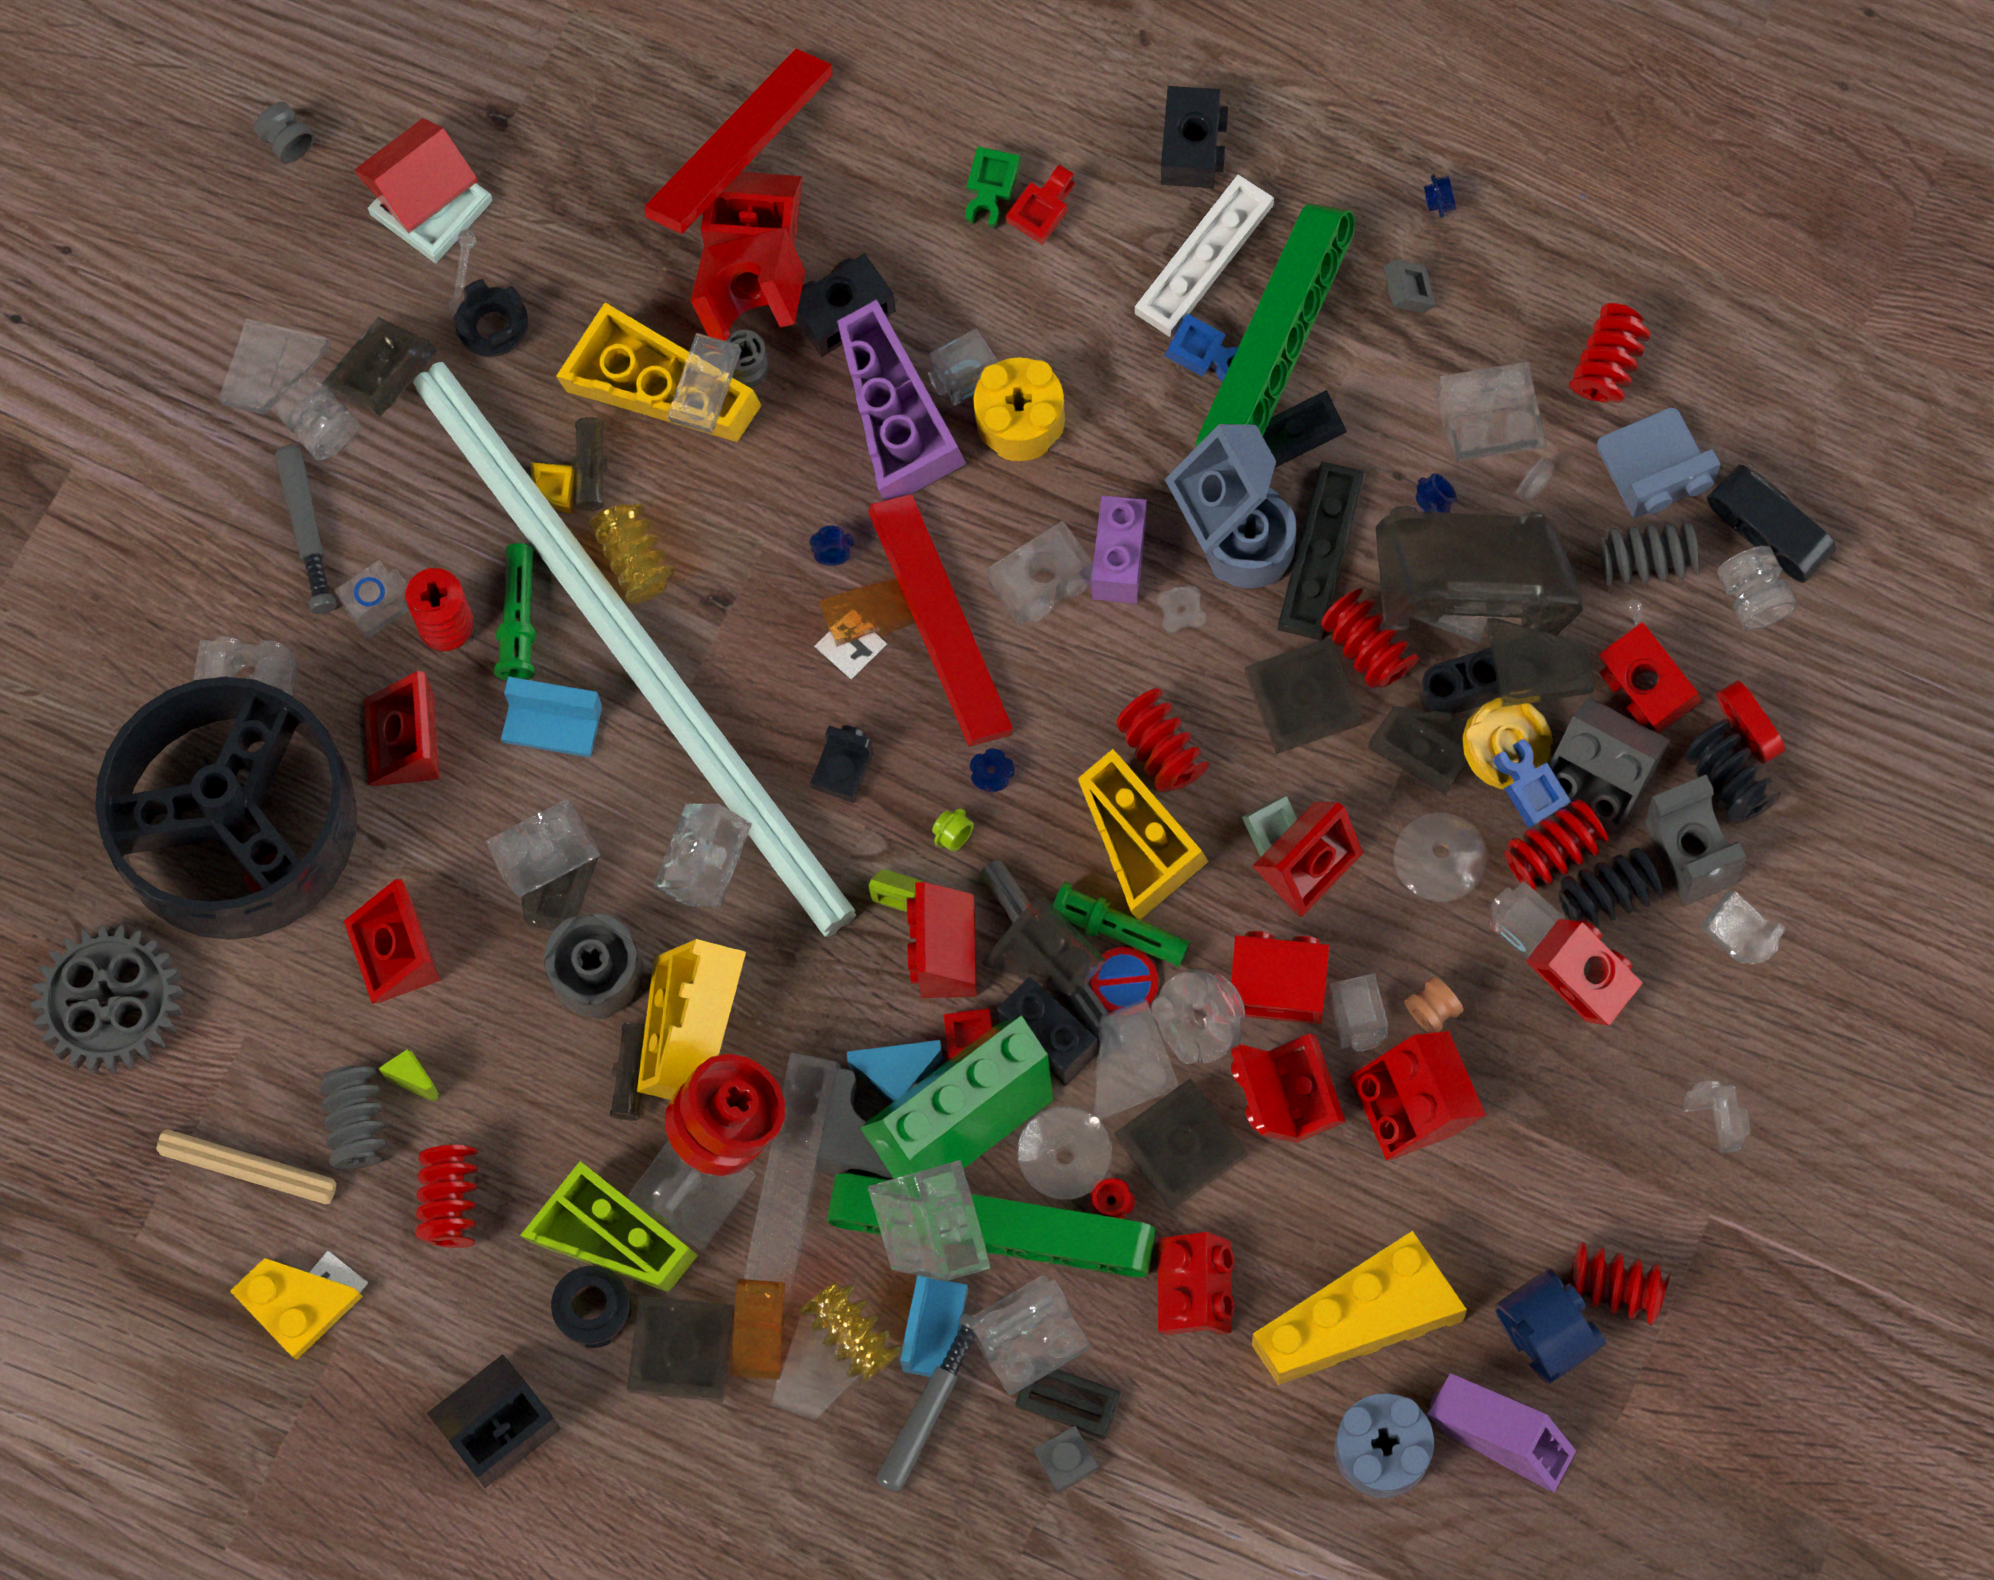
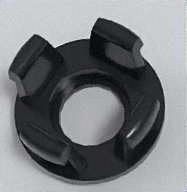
M483 279L476 280L463 288L464 300L453 316L455 329L461 343L472 353L484 357L501 356L514 350L523 341L528 329V314L513 286L507 289L488 287ZM490 312H499L505 315L509 321V326L489 335V339L480 336L477 331V324L482 316Z
M583 1266L572 1270L559 1281L552 1295L551 1312L557 1327L566 1337L575 1342L585 1344L586 1348H600L611 1343L610 1339L622 1329L627 1318L631 1317V1302L624 1283L615 1273L600 1266ZM585 1286L600 1288L605 1293L607 1299L604 1312L594 1319L580 1318L572 1308V1299L575 1293Z

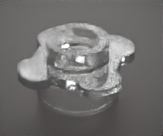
M1191 585L1177 587L1170 591H1163L1158 595L1157 605L1163 610L1164 620L1162 626L1166 632L1175 634L1180 628L1189 626L1201 628L1206 623L1207 616L1200 608L1201 592L1197 587ZM1184 606L1186 611L1180 613L1177 611L1178 607Z

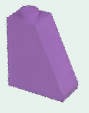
M1452 1373L1449 1374L1444 1385L1440 1386L1432 1397L1430 1411L1427 1415L1444 1434L1553 1493L1555 1492L1576 1450L1547 1414Z

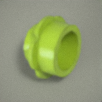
M957 809L954 813L946 810L938 817L932 828V832L936 835L934 843L937 847H945L951 852H956L968 840L973 831L974 822L965 817L966 811L964 809Z

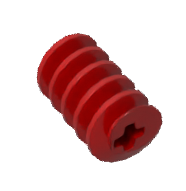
M1606 303L1600 309V318L1594 323V332L1588 337L1587 348L1582 351L1581 363L1576 366L1573 374L1574 379L1569 382L1568 387L1574 393L1591 401L1621 403L1625 398V394L1620 388L1629 387L1632 380L1625 372L1632 373L1637 370L1638 363L1632 357L1643 355L1645 348L1639 342L1649 341L1651 332L1642 325L1643 318L1641 314L1625 304Z
M427 568L413 576L405 589V601L422 641L429 648L440 652L452 651L461 647L470 638L474 628V617L459 580L451 572L442 568Z
M1359 588L1335 602L1325 613L1321 625L1325 631L1333 632L1332 641L1336 645H1345L1343 655L1347 659H1356L1354 662L1356 672L1360 674L1367 673L1365 676L1367 686L1383 688L1401 679L1415 666L1420 657L1417 654L1406 658L1401 656L1409 643L1406 640L1395 644L1390 642L1398 629L1395 626L1384 630L1380 629L1387 615L1384 612H1380L1370 616L1369 612L1374 607L1376 601L1373 598H1369L1359 602L1358 598L1363 592V588Z
M1153 688L1135 698L1125 707L1117 718L1116 727L1121 733H1126L1125 741L1131 748H1136L1135 756L1139 762L1145 763L1144 770L1148 776L1155 778L1154 786L1159 792H1171L1196 781L1208 769L1209 763L1205 761L1194 765L1193 761L1200 755L1201 750L1198 746L1186 750L1183 748L1192 736L1189 732L1174 734L1181 726L1182 721L1179 717L1165 720V717L1171 712L1173 707L1169 702L1156 706L1155 702L1161 698L1163 692L1160 688Z
M1574 800L1569 806L1570 812L1565 809H1559L1554 814V821L1543 819L1539 823V831L1534 828L1525 830L1523 834L1524 841L1519 838H1512L1509 841L1508 851L1504 850V856L1516 879L1530 894L1535 895L1537 893L1535 878L1539 877L1549 886L1553 883L1550 873L1551 868L1554 867L1561 875L1565 876L1568 874L1565 862L1567 858H1570L1576 865L1581 866L1584 864L1580 850L1585 848L1592 856L1596 857L1599 855L1596 840L1601 839L1603 842L1608 843L1609 839L1605 829L1593 810L1585 802Z
M449 1144L425 1149L418 1155L419 1163L425 1167L417 1173L418 1181L424 1185L419 1188L416 1195L418 1201L424 1204L416 1210L417 1219L423 1222L415 1228V1235L418 1239L431 1245L446 1248L472 1247L475 1244L474 1239L462 1236V1231L476 1227V1222L462 1217L463 1212L476 1209V1203L463 1199V1194L477 1190L475 1183L464 1180V1175L478 1172L476 1165L465 1162V1157L478 1154L477 1149L466 1145Z
M1580 1241L1567 1284H1571L1582 1298L1587 1292L1590 1293L1591 1306L1594 1309H1597L1605 1298L1609 1299L1610 1313L1614 1315L1624 1303L1628 1304V1316L1631 1320H1634L1640 1311L1645 1309L1647 1325L1652 1326L1659 1317L1671 1272L1665 1280H1662L1661 1266L1655 1263L1645 1275L1643 1274L1642 1260L1636 1258L1629 1268L1625 1269L1623 1253L1619 1252L1608 1264L1606 1263L1605 1249L1603 1247H1598L1591 1258L1587 1257L1586 1242Z

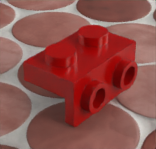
M1209 1232L1158 1238V1332L1166 1335L1205 1330L1219 1334L1231 1333V1319L1235 1312V1304L1231 1295V1271L1234 1268V1254L1229 1240Z

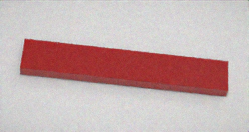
M795 48L644 206L645 217L683 234L833 76L832 64Z
M910 494L872 503L868 509L869 516L968 747L1010 736L1013 731L1011 722L913 495Z

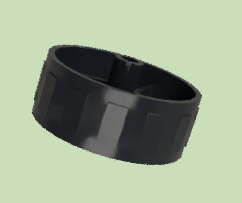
M227 676L199 679L169 689L143 705L121 727L106 751L97 778L95 810L104 847L115 869L146 908L173 927L200 937L226 940L258 937L290 925L310 912L333 889L348 864L356 838L357 806L351 775L329 731L303 703L282 689L254 679ZM236 719L216 764L206 765L198 770L191 784L133 793L147 766L167 745L193 729L216 721ZM295 731L316 744L328 758L332 778L330 807L323 830L308 855L302 861H300L259 809ZM264 742L259 750L247 752L252 744ZM241 769H246L250 772L245 788L240 785L236 778ZM200 808L205 815V818L182 819L183 812ZM167 814L165 820L161 823L150 825L153 818L157 815ZM220 840L231 851L261 891L238 899L213 902L183 899L157 889L137 875L130 864L128 854ZM272 853L277 854L273 862L267 865H259L260 860L264 856Z

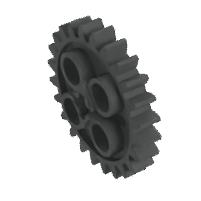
M100 925L98 938H92L83 929L81 930L82 943L76 945L69 938H65L64 943L67 952L64 955L53 950L49 952L56 963L54 967H39V971L47 981L46 983H35L32 985L34 991L43 997L31 1002L32 1009L36 1013L43 1014L33 1021L34 1025L39 1031L48 1030L41 1039L48 1047L56 1045L53 1053L60 1060L70 1055L69 1063L74 1069L81 1067L86 1060L87 1069L92 1074H96L101 1063H104L110 1074L114 1075L120 1061H123L130 1070H134V1056L140 1054L146 1061H151L152 1058L148 1047L153 1044L165 1049L166 1045L160 1037L163 1031L176 1033L177 1029L169 1021V1016L183 1015V1010L172 1001L184 997L185 994L180 986L172 984L179 981L182 977L176 968L168 969L174 962L168 952L158 955L162 947L155 939L145 945L146 937L140 930H137L129 940L128 931L123 925H119L114 936L110 935L105 925ZM127 968H140L139 975L135 980L129 983L120 982V976ZM81 973H94L92 981L86 987H74V982ZM113 992L116 997L109 998L108 1006L103 1007L100 1002H105L107 994ZM145 992L148 993V997L145 999L135 998L143 995ZM70 1000H79V1001H80V1002H78V1003H74V1004H73L72 1006H70V1007L67 1006V1003H68ZM133 1011L142 1012L139 1023L130 1028L122 1027V1021L128 1013ZM87 1016L96 1017L95 1024L90 1030L83 1033L76 1032V1026L82 1018Z

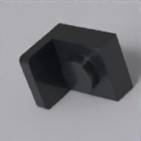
M842 725L841 729L828 726L825 733L826 745L810 782L811 789L854 803L874 755L871 740L867 738L863 731L852 726Z

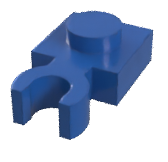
M1186 314L1164 356L1202 377L1205 375L1208 367L1216 371L1218 378L1223 382L1229 369L1227 362L1233 360L1238 347L1227 349L1221 346L1226 334Z
M1522 739L1512 745L1519 756L1518 763L1512 762L1505 751L1494 756V762L1502 773L1511 775L1514 783L1504 789L1529 828L1571 801L1547 762L1535 768L1532 763V748L1527 741Z

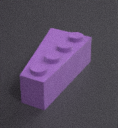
M875 300L838 320L841 339L854 384L856 401L866 434V442L875 471V479L883 500L913 494L966 465L957 444L878 301Z

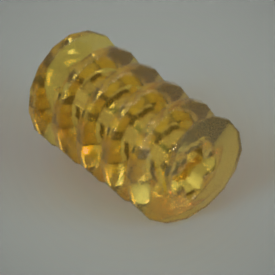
M641 503L609 507L596 514L589 522V526L596 530V540L600 545H604L603 554L608 560H611L610 568L615 575L619 576L618 584L622 590L627 591L625 598L630 604L644 603L658 596L666 589V580L675 573V568L671 564L659 567V564L668 556L664 549L651 551L659 544L660 538L657 534L644 536L652 528L653 524L650 519L636 520L645 511Z
M837 1280L799 1310V1314L801 1317L817 1314L811 1325V1330L819 1332L829 1329L822 1344L825 1348L838 1344L841 1345L834 1356V1360L837 1363L852 1359L846 1375L848 1378H853L863 1374L864 1378L859 1384L861 1386L889 1365L899 1355L902 1346L900 1344L889 1348L883 1346L891 1334L889 1329L874 1333L872 1328L879 1319V1316L874 1314L862 1318L860 1314L867 1301L864 1298L850 1303L848 1299L856 1288L855 1285L852 1283L838 1287L837 1282L839 1280Z

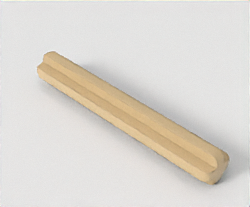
M169 1129L162 1131L157 1143V1151L161 1156L322 1204H329L336 1191L337 1183L333 1178Z

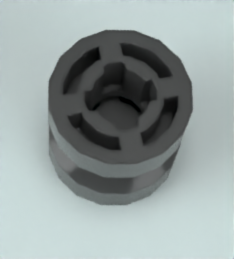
M278 102L269 106L254 123L253 130L263 142L273 145L272 151L282 163L288 164L298 160L305 155L314 143V132L305 123L297 122L295 112L285 102Z
M744 329L734 331L726 341H723L721 354L725 373L749 388L762 383L769 370L765 344L762 338L755 332Z

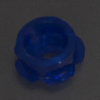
M1433 174L1430 177L1431 184L1423 186L1429 212L1438 210L1439 217L1443 218L1444 213L1456 210L1454 194L1448 175L1436 178Z
M1433 473L1428 478L1422 477L1418 480L1415 498L1419 506L1431 515L1434 513L1438 515L1448 514L1451 511V505L1457 500V494L1450 482L1438 473Z
M829 525L822 527L817 533L812 535L809 544L812 546L811 551L814 553V558L818 563L826 566H836L845 563L850 558V548L854 545V539L851 534H844V530L841 527Z
M995 748L987 749L984 754H976L969 765V769L972 772V783L978 789L986 792H998L1005 789L1015 772L1013 761L1010 758H1006L1002 750ZM991 766L996 768V772L993 774L987 771Z

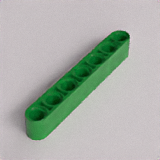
M1307 203L1301 210L1198 434L1195 448L1219 424L1256 425L1263 437L1352 241L1355 218L1351 210Z
M853 1174L835 1175L826 1219L829 1225L850 1231L1138 1278L1147 1277L1149 1274L1156 1233L1155 1227L1142 1222L944 1189L935 1190L920 1203L912 1206L896 1181Z

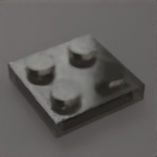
M378 317L324 379L322 384L331 394L381 417L387 409L396 403L398 396L415 376L425 369L427 362L437 352V349L428 339Z
M1331 637L1245 667L1247 681L1276 754L1360 726L1363 723V717Z
M1191 1078L1115 1132L1117 1141L1171 1211L1247 1156L1245 1148Z
M639 1295L627 1383L628 1392L723 1402L735 1314L734 1305Z

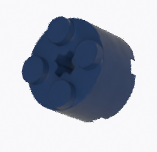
M1550 1268L1536 1275L1495 1305L1498 1308L1495 1310L1497 1317L1518 1352L1523 1350L1534 1360L1528 1365L1547 1384H1551L1606 1345V1341L1596 1325L1591 1321L1586 1322L1580 1311L1586 1308V1305L1580 1294L1571 1284H1567L1564 1287L1559 1277Z

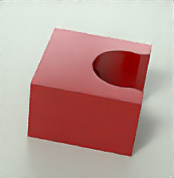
M786 228L703 248L691 302L712 344L726 341L730 336V328L733 322L746 311L758 306L769 305L779 327L795 323L806 271Z

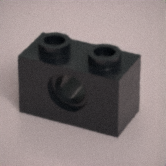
M1168 86L1161 159V185L1214 188L1215 172H1224L1225 146L1217 145L1218 132L1227 133L1228 106H1220L1221 89ZM1192 133H1198L1205 138L1194 142L1185 137Z
M864 253L856 259L848 258L834 267L831 274L820 281H810L804 284L795 321L819 355L823 357L843 345L838 320L875 300L878 301L885 316L888 317L896 312L894 293ZM839 297H846L851 300L842 307L830 304Z
M1030 976L997 1008L998 1024L1022 1015L1048 1054L1050 1072L1065 1086L1098 1054L1097 1038Z

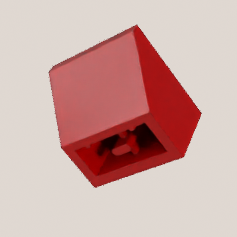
M741 172L703 212L701 234L704 247L784 227L795 247L803 177Z
M915 882V897L907 898V925L909 926L910 939H916V942L907 943V961L911 984H919L921 998L977 997L974 895L927 882Z
M1249 931L1245 933V936L1235 935L1229 1015L1322 1025L1330 945L1320 944L1319 939L1311 936H1295L1292 938V941L1273 939L1272 934L1262 931Z
M1449 1031L1414 1034L1350 1075L1386 1161L1396 1159L1452 1137L1486 1116Z

